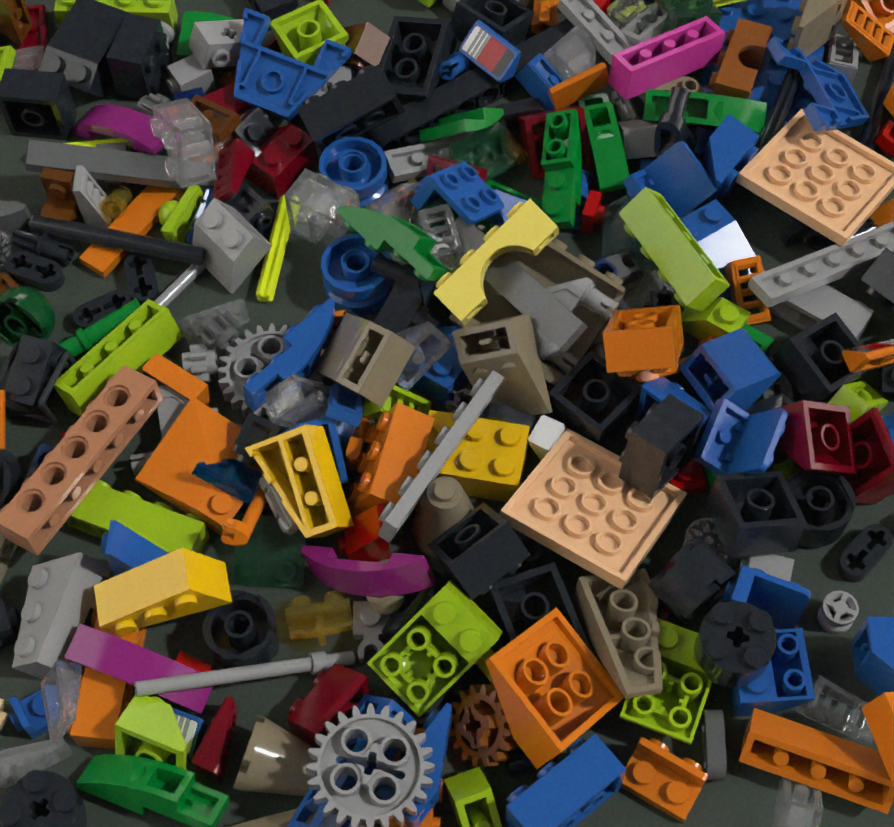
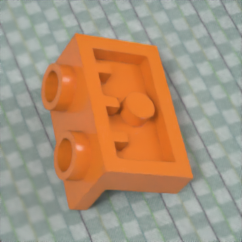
M641 737L625 767L626 772L621 787L677 821L684 823L708 775L703 772L702 766L689 758L680 759L670 753V749L661 741L653 738L647 740Z

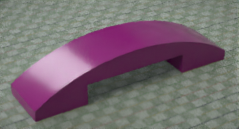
M110 104L96 105L90 108L70 130L73 135L94 139L99 133L129 140L134 150L155 155L174 134L169 127L141 112Z
M303 545L301 548V552L312 574L324 585L340 592L370 597L396 596L433 587L436 582L425 555L393 553L387 563L338 559L332 547Z
M79 624L64 656L67 660L133 686L136 681L199 673V671L170 658L83 624ZM213 686L155 695L202 714Z

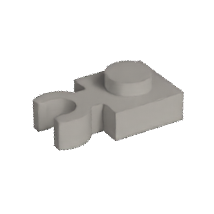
M353 601L354 640L364 639L359 644L357 650L360 663H365V653L368 650L374 649L378 652L384 646L379 639H389L381 631L390 618V614L385 615L373 612L368 601Z

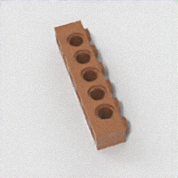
M125 365L121 367L116 375H113L108 380L106 387L95 400L88 404L86 411L77 422L67 429L63 439L45 456L39 468L31 477L24 481L21 489L9 504H6L0 510V531L6 539L37 556L42 552L164 400L156 380Z

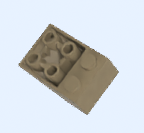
M802 0L798 13L803 15L802 17H795L791 34L796 35V37H790L787 49L791 50L795 46L808 57L837 34L847 0Z
M346 313L314 371L383 407L416 347L388 329L369 320Z
M530 313L452 331L460 365L473 387L479 378L486 380L493 370L505 377L489 403H501L531 416L553 412Z

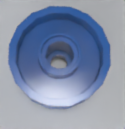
M344 137L332 142L324 149L319 159V172L322 181V194L331 209L336 212L339 206H354L376 210L384 204L388 195L387 161L379 145L363 137Z
M360 234L342 236L329 244L322 254L321 273L324 293L327 300L331 298L335 301L336 311L350 309L359 316H366L377 312L383 307L392 291L393 282L370 271L372 262H378L375 259L378 253L372 251L364 244L365 238ZM380 252L383 256L390 259L389 252Z

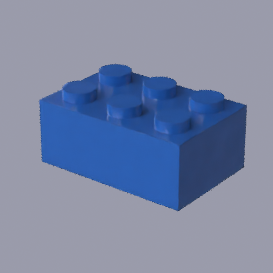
M596 733L587 741L582 737L567 749L566 753L568 756L558 764L555 761L548 763L537 774L539 780L529 788L525 785L520 786L507 798L509 804L506 806L504 825L505 827H575L620 790L626 768Z

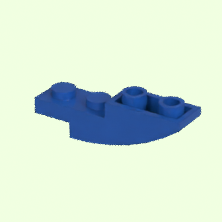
M329 298L322 305L315 306L298 325H292L283 337L284 353L279 352L265 369L260 373L252 374L243 386L245 404L254 412L278 391L289 399L312 375L333 333L335 323V301Z

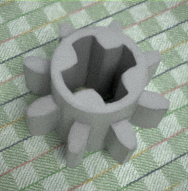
M205 343L189 345L190 352L182 353L183 369L203 382H211V374H218L216 349L207 350Z

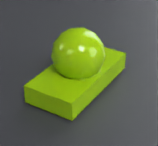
M190 184L180 201H166L161 205L158 217L159 222L163 225L161 232L166 240L186 244L185 237L187 232L193 228L190 226L199 204L204 202L201 200L204 193L200 186Z

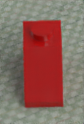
M384 503L376 504L352 518L354 526L344 529L345 536L338 537L341 558L348 557V560L369 562L390 559L389 542L378 536L383 522L378 519L385 509Z

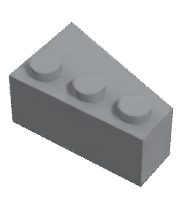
M79 552L32 566L28 577L25 605L21 612L22 620L18 640L14 647L15 655L12 668L46 681L71 674L75 662L65 659L64 656L79 624L84 625L90 608L95 610L97 608L94 585L100 583L103 576L109 578L112 570L109 568V565Z

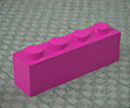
M705 16L614 53L611 60L608 84L625 100H628L646 92L647 89H654L718 61L726 32L709 17Z

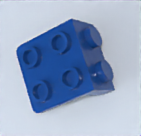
M684 141L675 143L647 167L631 174L622 181L631 199L645 187L660 193L680 219L717 190L716 184Z
M465 161L423 178L417 184V193L410 201L419 211L445 200L469 225L476 224L501 212L505 206L497 192L489 188L478 176L477 171Z
M726 398L716 400L693 460L717 475L757 474L764 472L773 462V453L779 438L785 431V421L788 412L778 408L750 415Z
M742 565L735 582L728 581L719 603L730 601L749 603L760 610L766 611L771 616L772 624L775 628L794 629L810 600L811 591L795 582L785 581L769 575L761 569Z

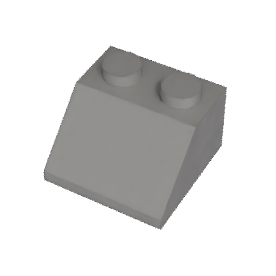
M215 198L194 222L192 245L204 248L206 255L203 264L206 269L232 294L272 247L234 207Z

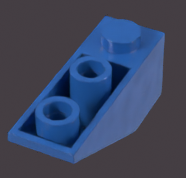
M111 520L109 532L104 533L102 537L101 552L102 555L106 556L109 568L113 570L115 576L168 554L116 520Z
M448 702L441 711L435 709L423 725L426 741L420 747H432V756L424 761L435 764L434 772L425 774V776L433 780V785L430 789L421 788L427 795L426 803L413 802L417 808V815L415 817L407 812L403 813L404 824L408 827H419L439 800L452 721V705ZM403 751L400 754L401 759L405 757V753ZM402 773L392 774L398 779L405 777ZM380 785L376 788L379 790L377 798L380 800H388L395 795V790L389 785Z

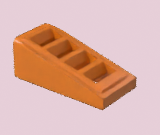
M853 0L847 1L840 23L869 62L888 57L894 43V35Z
M760 255L727 263L724 269L727 281L730 284L729 290L732 302L745 310L759 307L760 313L750 315L748 325L771 321L769 308L757 296V300L743 303V297L755 294L749 288L741 290V284L748 283L752 276L764 272ZM750 269L751 274L739 276L740 270Z

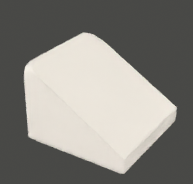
M546 415L540 417L528 438L530 446L540 460L545 457L565 432L564 424Z

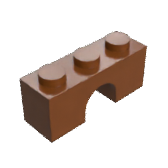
M739 18L735 29L729 28L724 46L728 47L727 51L721 50L716 65L720 70L719 72L713 71L708 89L713 90L712 94L750 100L758 70L746 66L761 69L773 27Z

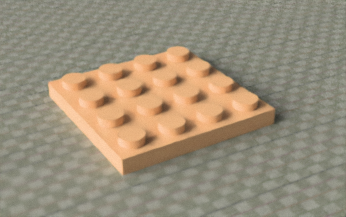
M801 109L738 173L735 182L843 247L894 189V162L837 129L815 132L803 109Z
M567 428L500 510L499 515L508 521L515 530L623 590L683 504L687 493L668 483L653 499L649 498L618 477L622 465L619 461L620 456Z

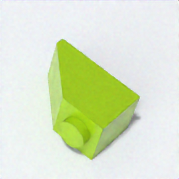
M717 297L702 312L690 307L688 309L684 308V311L681 312L682 327L684 332L699 340L714 335L721 337L741 329L745 323L748 324L751 312L723 297Z
M863 380L843 384L828 404L848 406L852 423L873 407L881 411L889 401Z
M480 767L444 779L453 813L459 827H502L492 789Z

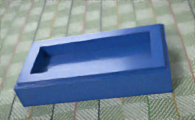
M335 382L332 384L329 392L325 416L359 427L363 415L364 397Z

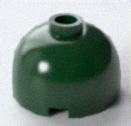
M17 286L0 294V339L13 347L16 342L21 341L23 334L47 340L55 328V312L51 303L42 293L29 287Z

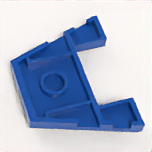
M245 7L243 11L244 24L243 32H241L240 36L241 49L240 58L237 62L234 98L238 102L253 108L259 107L268 114L290 122L298 114L297 109L303 106V102L309 97L314 96L350 58L352 54L351 48L326 39L313 66L260 46L272 21L269 16Z
M774 36L769 41L767 47L776 63L798 70L805 81L803 83L804 88L813 95L817 104L811 102L803 110L815 132L861 126L870 118L844 73L818 59L813 63L810 62L804 52L795 46L791 50L786 49L782 46L783 40Z

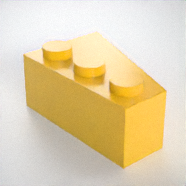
M305 424L245 448L249 456L254 457L263 470V476L268 484L274 486L282 498L281 503L305 538L325 537L354 526L323 426Z
M183 547L94 585L99 627L113 630L118 635L131 634L142 627L232 603L226 563Z

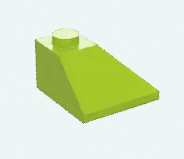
M323 0L311 2L272 20L270 24L282 54L311 66L314 65L326 39L345 45L349 39L347 32Z
M135 694L114 724L115 754L148 758L186 769L187 746L172 706L155 696L145 695L136 697Z

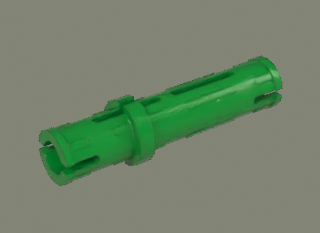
M134 298L129 303L85 329L78 328L75 330V335L58 345L67 349V352H70L73 358L86 350L89 352L141 305Z

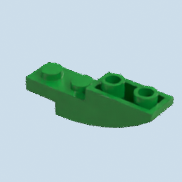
M646 90L643 121L658 122L659 116L666 112L671 91ZM691 92L684 118L688 126L717 129L726 116L730 114L755 133L761 134L765 124L767 103L737 97Z
M607 92L586 96L578 100V106L584 108L591 161L600 192L626 189L622 181L629 177V172L612 101L609 102Z
M576 109L546 113L541 166L545 171L541 210L559 229L574 228L575 209L580 208L582 158L578 112Z
M339 206L336 212L345 220L343 224L349 230L365 238L364 244L376 253L381 251L390 252L398 259L409 262L415 268L413 270L414 274L425 282L438 281L447 272L451 273L431 253L437 241L413 223L398 216L354 206Z
M121 754L95 755L75 783L77 789L143 815L146 809H150L191 827H216L229 806V795L196 783L194 772L161 761Z

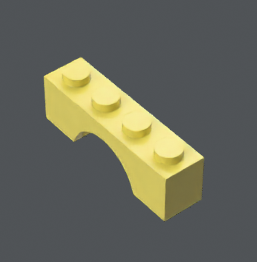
M531 199L527 200L524 204L522 202L517 203L507 214L509 219L501 227L496 225L486 233L483 238L485 241L483 245L476 251L474 249L469 250L460 259L459 263L461 266L453 274L447 272L436 283L435 286L438 289L433 292L434 295L464 326L488 303L484 292V277L488 267L496 258L513 251L526 252L536 256L559 234L558 226Z

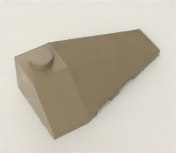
M637 569L623 590L596 575L578 577L572 599V605L589 644L625 699L659 694L663 689L661 652L658 645V635L660 633L659 622H657L658 597L648 586L651 580L646 569Z

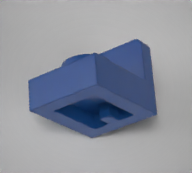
M54 682L21 701L16 695L9 698L14 710L9 712L8 715L18 732L25 730L32 739L69 718L70 711Z

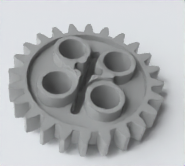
M273 323L270 324L268 331H263L262 327L257 325L256 334H252L247 329L244 330L246 338L244 340L237 338L234 341L235 347L228 346L225 348L226 356L219 358L221 367L217 368L220 379L218 382L220 390L223 391L224 400L231 401L232 410L234 411L241 408L244 418L247 417L249 411L261 417L267 415L268 420L273 422L275 415H279L283 422L286 421L287 412H291L298 417V407L302 406L305 409H309L308 398L317 400V389H323L322 378L325 376L314 371L289 399L278 391L255 412L245 404L243 386L252 374L243 375V373L247 371L260 373L269 365L276 354L279 352L284 353L283 337L288 330L285 324L280 331H275ZM270 351H277L275 354H266Z
M369 703L367 713L362 715L355 705L352 709L353 717L349 719L341 711L338 712L339 724L335 726L333 723L326 721L325 729L328 735H315V742L321 748H309L308 750L309 757L317 761L306 765L307 773L316 775V777L307 781L308 788L310 790L320 789L313 797L315 805L327 802L323 815L328 817L335 812L338 813L336 819L337 827H341L347 819L351 821V827H359L360 824H366V827H374L375 824L379 823L381 827H389V821L392 819L401 827L404 826L403 813L407 812L415 817L417 815V808L413 802L426 803L427 795L421 788L430 789L433 785V780L425 776V774L433 773L435 764L424 761L432 756V747H420L426 741V734L413 735L417 722L413 720L403 725L404 712L400 711L394 718L389 717V706L385 705L380 714H375L373 704ZM353 738H361L367 743L366 748L359 752L349 750L346 745ZM397 747L403 750L405 757L400 761L392 762L384 756V753L389 748ZM344 758L350 763L339 764L336 760ZM370 762L376 763L377 769H374L371 775L365 774L364 768H367ZM402 773L405 777L398 779L392 774ZM343 775H350L357 780L356 785L350 790H341L335 783ZM380 785H389L395 790V795L391 799L380 800L373 792Z

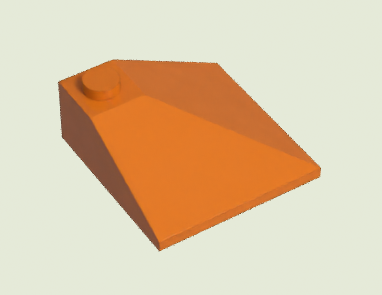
M192 396L136 476L135 481L185 513L197 515L208 528L222 535V531H224L222 528L223 521L227 518L234 519L245 500L197 475L196 472L230 468L257 484L262 476V469L257 462L254 467H251L235 459L238 453L234 452L231 447L241 427Z
M557 607L485 661L513 739L536 769L565 750L624 698L612 677Z

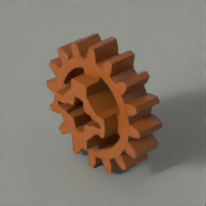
M494 684L470 685V690H461L459 693L462 701L452 702L456 714L452 715L451 722H454V728L450 730L449 735L456 736L457 738L453 745L454 750L463 749L461 759L463 761L472 760V766L475 767L497 766L499 761L509 760L508 750H516L518 746L513 741V736Z

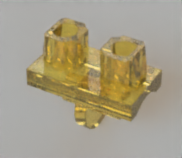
M337 590L328 591L324 595V602L311 604L310 598L305 595L292 597L290 608H285L290 640L300 638L305 640L318 637L319 646L326 647V636L353 630L349 598L345 599L343 593Z

